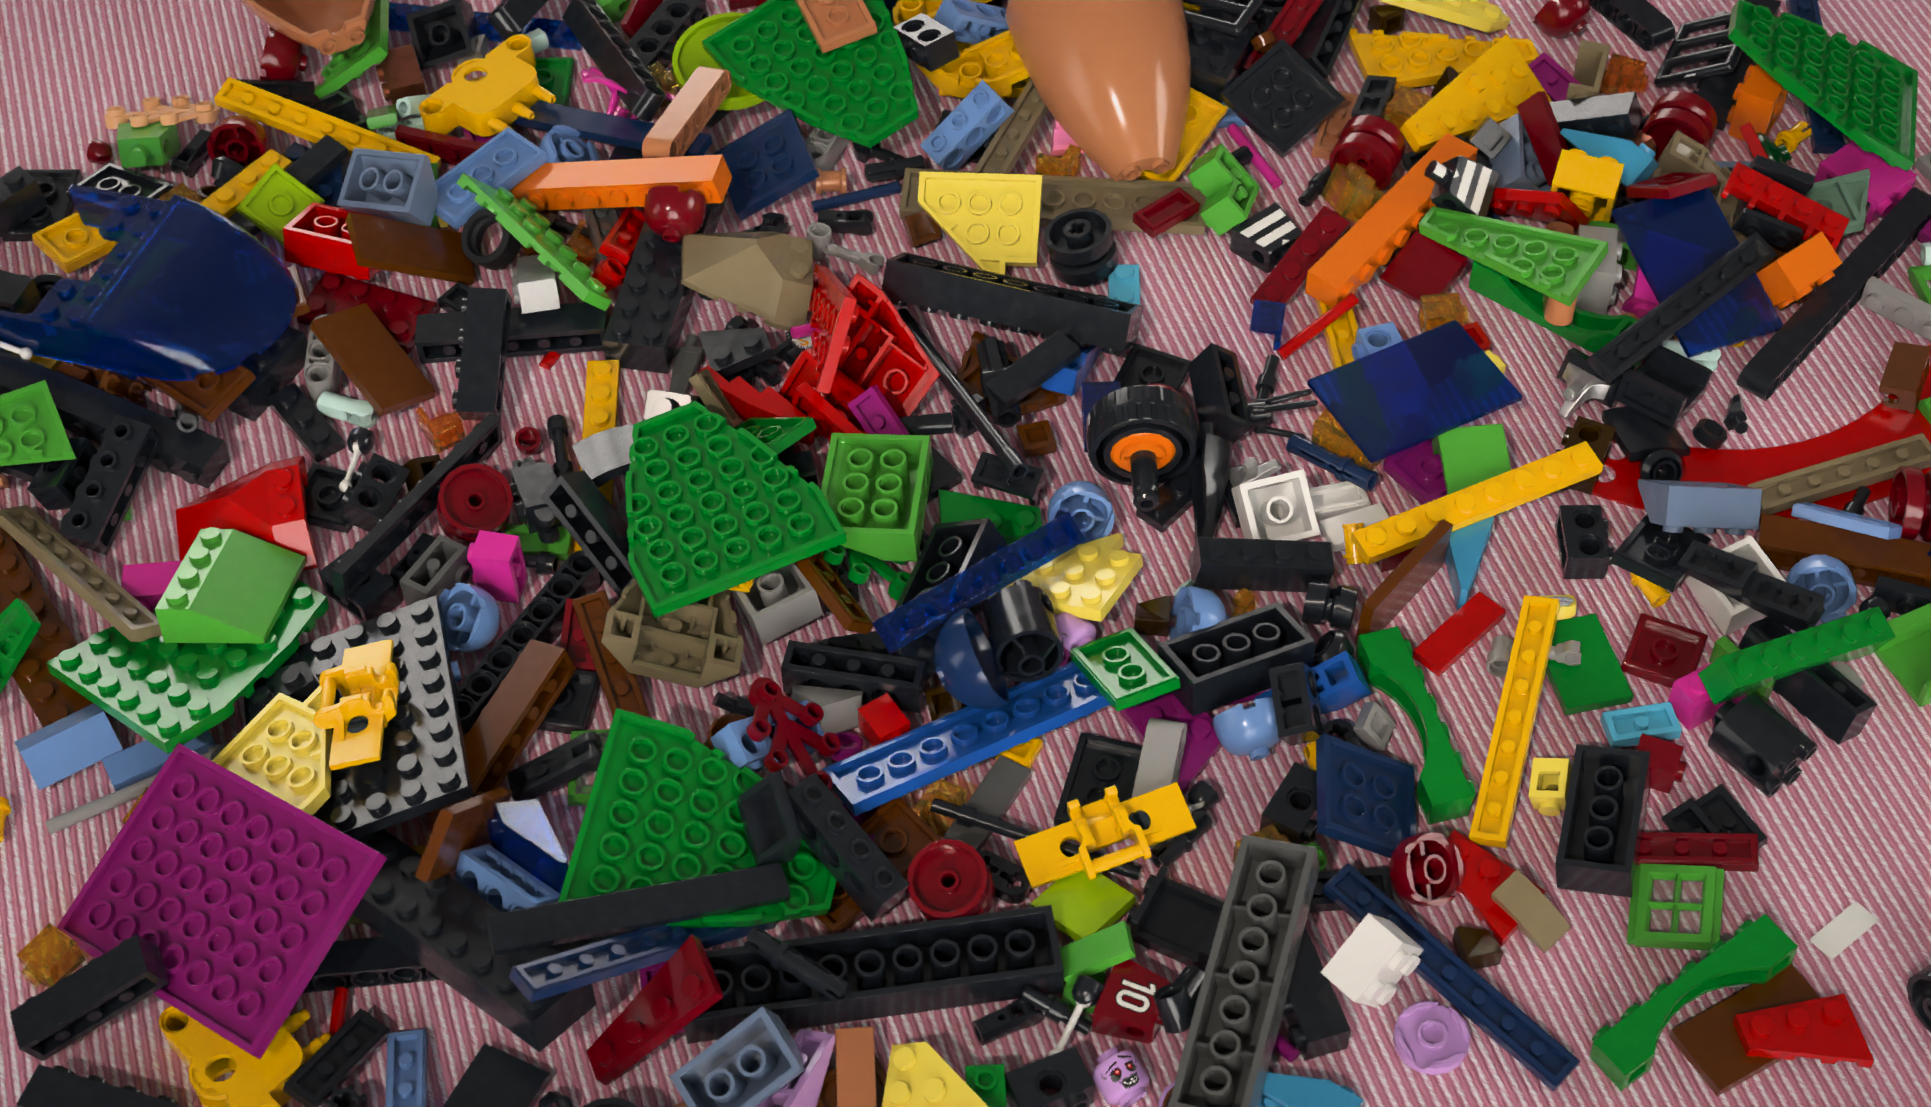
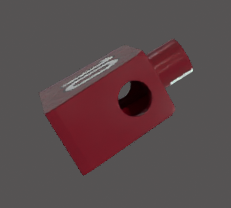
M1130 959L1113 966L1092 1014V1032L1146 1044L1152 1043L1160 1025L1163 1026L1153 994L1156 990L1171 984V982Z

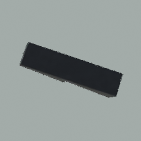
M1693 540L1677 564L1679 571L1796 632L1816 626L1824 613L1823 595L1758 572V563Z

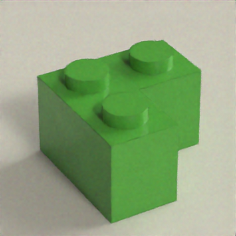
M1222 143L1196 159L1187 175L1193 187L1200 190L1207 198L1200 212L1203 221L1219 236L1247 219L1260 186Z

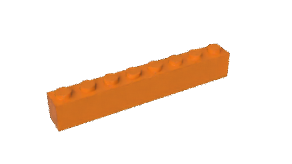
M1446 133L1308 270L1305 293L1331 308L1350 293L1355 295L1360 285L1368 283L1375 270L1380 265H1386L1392 253L1398 247L1402 248L1407 243L1409 236L1415 230H1419V222L1432 206L1437 207L1430 198L1435 182L1424 175L1429 163L1436 160L1442 164L1457 156H1464L1476 162L1478 148Z
M723 155L545 163L509 191L518 200L522 198L530 200L537 206L538 209L536 211L643 207L648 190L663 185L679 186L678 192L688 194L689 189L695 190L706 198L707 204L723 203L732 180V175Z

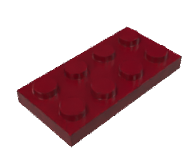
M325 272L307 297L311 311L298 316L297 321L310 326L311 321L320 315H330L366 303L405 353L409 355L415 346L417 315L437 313L438 310L435 302Z

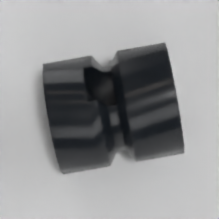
M1311 578L1305 598L1302 622L1321 625L1324 621H1327L1330 628L1349 632L1359 588L1342 584L1332 588L1331 583L1328 581Z

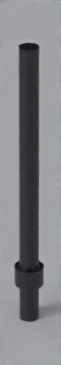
M934 798L930 809L931 812L957 820L956 824L967 828H971L973 825L1014 840L1038 833L1037 831L977 812L976 807L964 803L962 806ZM1064 841L1060 846V850L1065 856L1072 857L1078 854L1080 846ZM1096 851L1088 853L1091 860L1105 855ZM1128 862L1107 871L1137 881L1141 866Z

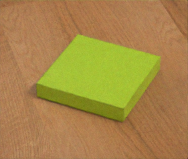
M274 163L237 206L236 211L284 246L283 228L312 202L324 204L325 200Z
M1081 871L1056 880L1031 902V908L1051 905L1055 927L1077 941L1112 926L1135 904V895L1101 873L1096 874L1097 878L1089 881L1086 873Z

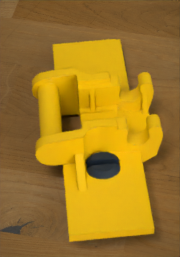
M392 639L344 649L342 665L327 669L320 674L319 684L322 689L319 710L315 712L313 721L318 728H334L329 761L331 771L381 760L384 728L388 727V722L396 715L400 683L397 667L392 662L394 647ZM336 689H339L343 698H340V702L334 705Z
M1172 783L1123 802L1119 801L1115 785L1104 789L1105 795L1103 799L1081 807L1078 799L1067 802L1070 821L1014 841V846L1031 889L1081 871L1086 873L1090 881L1097 878L1096 874L1141 857L1144 860L1152 858L1149 846L1195 830L1196 825L1178 783ZM1069 839L1076 840L1081 845L1078 848V854L1072 857L1065 856L1060 850L1061 844ZM1127 839L1134 842V845L1093 860L1090 859L1088 854Z

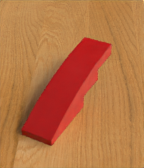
M709 365L702 369H708L739 418L744 421L751 417H807L770 386L760 393L740 376L728 382ZM814 430L798 440V442L812 445L815 442Z

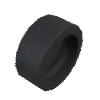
M485 208L474 213L464 225L461 235V246L465 256L473 263L486 269L498 270L505 268L514 261L520 252L521 243L502 226L503 235L499 246L490 255L484 256L481 251L483 234L487 228L498 222L495 220L497 215Z

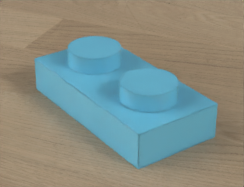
M1117 264L1115 270L1108 276V298L1140 305L1139 264Z
M1671 702L1602 712L1600 719L1610 748L1638 745L1642 733L1662 740L1680 738L1682 732Z

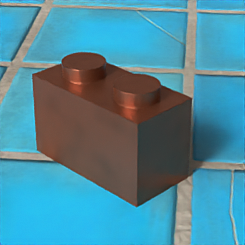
M412 44L388 50L386 58L380 64L375 65L379 82H386L381 84L385 101L391 100L392 104H396L398 99L404 97L427 95Z

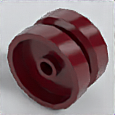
M1671 91L1662 95L1654 103L1642 132L1650 135L1655 141L1656 161H1658L1676 131L1708 148L1709 142L1715 133L1718 120L1716 112L1710 103L1699 95L1687 91Z
M1358 115L1350 119L1343 127L1338 141L1330 153L1329 166L1332 174L1341 184L1354 191L1376 193L1384 190L1392 181L1396 168L1404 156L1406 144L1403 135L1394 124L1381 117Z
M478 463L459 466L449 472L441 483L436 508L439 526L447 537L466 546L475 543L479 530L503 533L509 521L513 502L510 484L502 473L491 466Z
M1900 466L1895 472L1889 496L1888 522L1900 524L1903 527L1900 538L1914 540L1920 534L1923 541L1931 543V469L1925 476L1918 467Z
M942 839L929 843L915 855L908 868L907 882L909 884L910 898L927 921L987 914L994 904L996 888L992 873L976 849L961 840Z

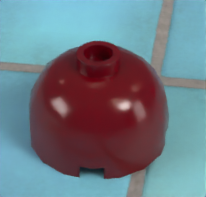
M1549 0L1537 13L1532 23L1550 37L1563 38L1570 33L1578 35L1588 24L1585 18L1590 12V0Z
M270 27L269 30L274 35L273 37L267 36L261 62V69H265L266 77L260 76V80L295 81L300 71H306L309 55L303 54V44Z
M231 116L223 119L212 130L207 142L208 154L212 161L215 157L223 155L245 168L271 149L270 138L264 127L255 119L247 116Z
M674 185L650 188L648 195L645 197L644 217L651 230L662 236L663 240L673 243L681 241L683 236L695 234L699 231L705 219L707 200L702 194L692 189H689L688 194L678 192L679 186Z
M1425 832L1412 835L1403 839L1391 854L1389 877L1392 887L1399 896L1413 905L1430 907L1445 905L1454 899L1455 896L1451 895L1454 893L1456 886H1461L1463 861L1459 849L1455 844H1449L1443 838L1446 836L1441 833Z

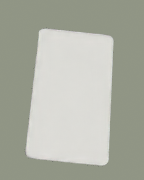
M1855 901L1811 937L1810 942L1828 958L1834 959L1876 924L1878 919Z

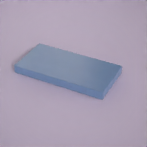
M507 127L435 181L439 199L434 214L458 230L474 213L485 209V207L480 206L474 200L477 194L462 189L456 183L463 173L493 188L503 187L509 191L548 161L547 152L510 127Z

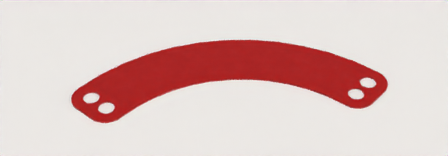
M1931 360L1930 371L1920 400L1931 397ZM1889 394L1887 396L1892 399H1898V397L1894 394ZM1880 402L1875 408L1857 420L1830 433L1802 442L1746 450L1709 449L1688 446L1690 455L1680 457L1683 462V475L1680 481L1722 482L1747 486L1748 484L1923 433L1931 443V424L1918 408L1915 414H1911L1907 410L1887 407ZM1626 456L1620 460H1613L1607 457L1604 465L1612 468L1616 477L1611 482L1597 481L1592 495L1633 508L1646 510L1638 488V479H1641L1639 474L1641 459L1629 462ZM1931 467L1922 469V472L1926 475ZM1893 478L1865 486L1871 491L1865 504L1890 496ZM1857 489L1811 503L1843 510L1845 504L1851 502ZM1792 508L1771 514L1797 520L1802 519L1791 516Z

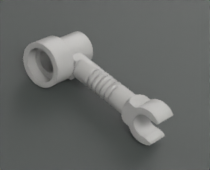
M816 222L807 227L806 239L812 240V259L821 260L828 254L857 264L871 275H878L879 267H883L884 256L879 253H860L832 243V230L827 224Z
M1499 635L1492 640L1491 651L1487 654L1486 670L1493 676L1506 677L1513 646V640L1508 636ZM1569 640L1564 643H1558L1556 646H1551L1548 660H1556L1558 663H1564L1569 666L1581 664L1580 642Z

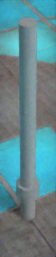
M222 743L212 746L208 748L209 752L202 756L212 761L228 744L223 746ZM157 774L45 821L50 835L144 795Z

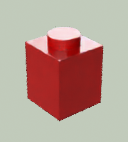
M888 693L857 709L859 730L873 747L911 731L910 721Z

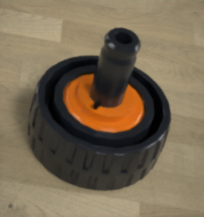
M1153 385L1128 386L1105 395L1094 404L1087 417L1086 442L1089 460L1094 469L1104 478L1118 484L1132 486L1133 504L1137 509L1141 511L1154 510L1160 504V497L1158 495L1159 484L1166 482L1169 478L1182 474L1195 459L1197 453V427L1192 407L1178 393Z

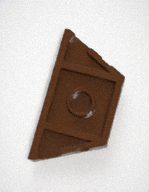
M976 330L971 336L970 347L968 351H965L962 358V366L957 370L956 375L972 396L978 393L984 398L981 388V369L976 353V344L983 341L986 336ZM1006 351L1009 366H1011L1019 359ZM1041 384L1018 401L1021 416L1061 405L1066 402V394L1042 389ZM986 398L985 403L987 412L991 414L988 398Z

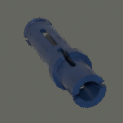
M1298 433L1293 434L1287 442V452L1297 455L1334 474L1335 478L1341 482L1348 481L1368 492L1375 487L1378 481L1377 472L1357 464L1354 458L1350 456L1343 457Z

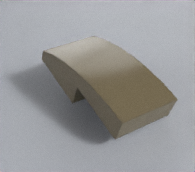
M1518 869L1491 894V899L1518 923L1517 929L1544 954L1571 929L1569 923L1554 905Z

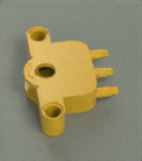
M524 34L513 35L486 54L485 58H475L459 64L452 72V83L445 84L420 103L419 111L425 130L447 135L460 125L475 135L488 137L510 127L509 125L517 120L518 116L532 120L535 117V113L530 110V107L537 103V101L542 100L553 104L556 101V96L539 85L535 69L537 63L531 39ZM475 71H483L487 74L486 76L472 78L468 81L465 79L468 74Z
M174 1006L166 1008L159 1018V1026L169 1046L189 1067V1080L203 1107H281L292 1098L283 1091L284 1084L332 1037L329 1033H324L302 1049L299 1043L291 1036L310 1018L309 1012L306 1009H301L298 1013L291 1015L284 1021L261 1059H258ZM185 1026L183 1029L176 1031L179 1027ZM234 1072L227 1080L216 1082L221 1075Z

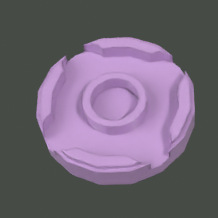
M1423 1001L1412 1004L1399 1015L1393 1033V1044L1396 1054L1405 1065L1417 1072L1430 1075L1449 1073L1460 1066L1468 1054L1471 1035L1467 1022L1457 1010L1450 1006L1446 1008L1438 1005L1439 1002Z

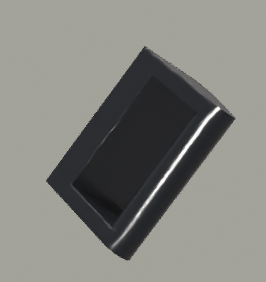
M778 771L769 774L738 797L736 802L756 867L780 862L781 864L792 862L803 840L782 772Z

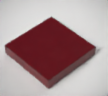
M1670 172L1630 184L1626 187L1627 198L1672 199L1718 184L1717 176L1714 173Z
M1416 230L1379 278L1381 283L1432 311L1468 265V260Z
M1641 613L1621 665L1622 672L1672 688L1674 681L1697 669L1708 635Z

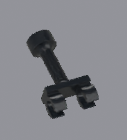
M737 315L727 323L725 330L746 329L752 326L745 318ZM789 340L773 349L775 357L755 365L756 376L762 378L770 387L781 381L777 377L781 373L777 366L785 361L791 367L802 352L797 346H793Z

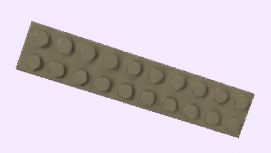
M905 168L899 209L900 219L923 210L918 203L920 171L972 173L973 171ZM1042 175L1040 227H1047L1050 221L1066 211L1090 208L1097 209L1106 214L1111 221L1113 231L1144 232L1132 222L1133 214L1181 187L1200 204L1199 212L1163 233L1204 235L1205 222L1200 212L1206 197L1200 190L1195 189L1190 182L1115 181L1112 178Z

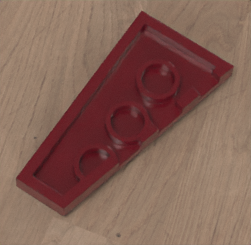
M691 934L586 1051L598 1082L608 1085L724 997L701 939Z

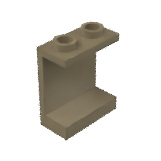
M1581 40L1573 77L1581 84L1569 83L1566 100L1600 96L1611 45Z

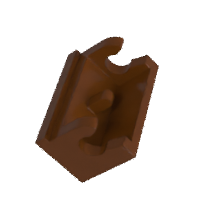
M1895 341L1880 383L1879 392L1888 395L1894 394L1898 399L1885 397L1882 402L1883 405L1907 410L1911 414L1916 413L1930 371L1931 347Z

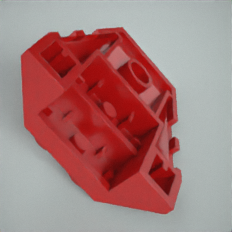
M857 272L847 286V289L857 299L856 304L859 305V313L854 324L850 323L847 336H850L849 347L845 355L841 354L837 369L865 391L871 386L877 385L898 417L912 416L941 374L885 292ZM802 351L799 354L795 362L792 364L788 372L785 374V378H788L789 374L793 370L794 366L796 365L804 351Z
M304 455L270 462L176 509L180 561L184 559L200 529L216 527L219 529H235L305 556L307 562L302 571L318 568L315 540L307 522L304 486H308Z

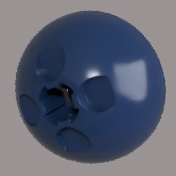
M964 608L958 611L943 625L934 645V666L941 684L953 698L973 708L994 709L1008 705L1009 692L1005 677L999 673L995 666L988 637L969 609Z

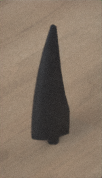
M1210 422L1201 423L1200 437L1197 438V453L1192 464L1188 467L1195 521V543L1197 537H1214L1226 496L1232 461L1233 445L1226 439L1215 436L1214 424Z

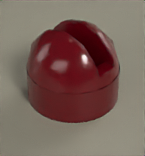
M92 140L87 149L88 161L98 165L109 163L113 158L111 146L101 140Z
M524 427L516 433L515 443L521 453L531 456L540 451L542 438L537 429Z

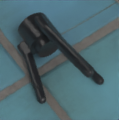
M1305 389L1266 399H1254V402H1247L1252 428L1255 427V433L1271 434L1286 438L1296 434L1293 431L1268 427L1267 424L1273 423V412L1317 406V400L1276 404L1312 394V390Z

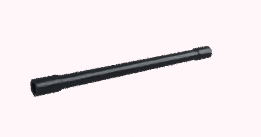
M905 308L897 310L941 374L939 380L998 456L999 462L1012 479H1023L1029 472L1028 465L1006 441L927 338L910 311Z

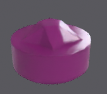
M851 732L835 733L841 742V747L831 756L832 759L841 761L863 751V740L858 735Z

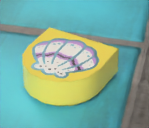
M1573 595L1538 596L1559 599L1558 620L1569 619L1576 615L1577 602Z

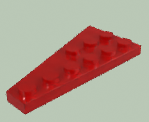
M815 264L813 289L808 311L812 312L810 327L816 328V331H812L811 334L813 360H817L815 376L819 377L816 390L829 394L840 356L847 353L850 343V336H847L850 323L854 324L857 320L859 305L856 304L857 299L828 267Z

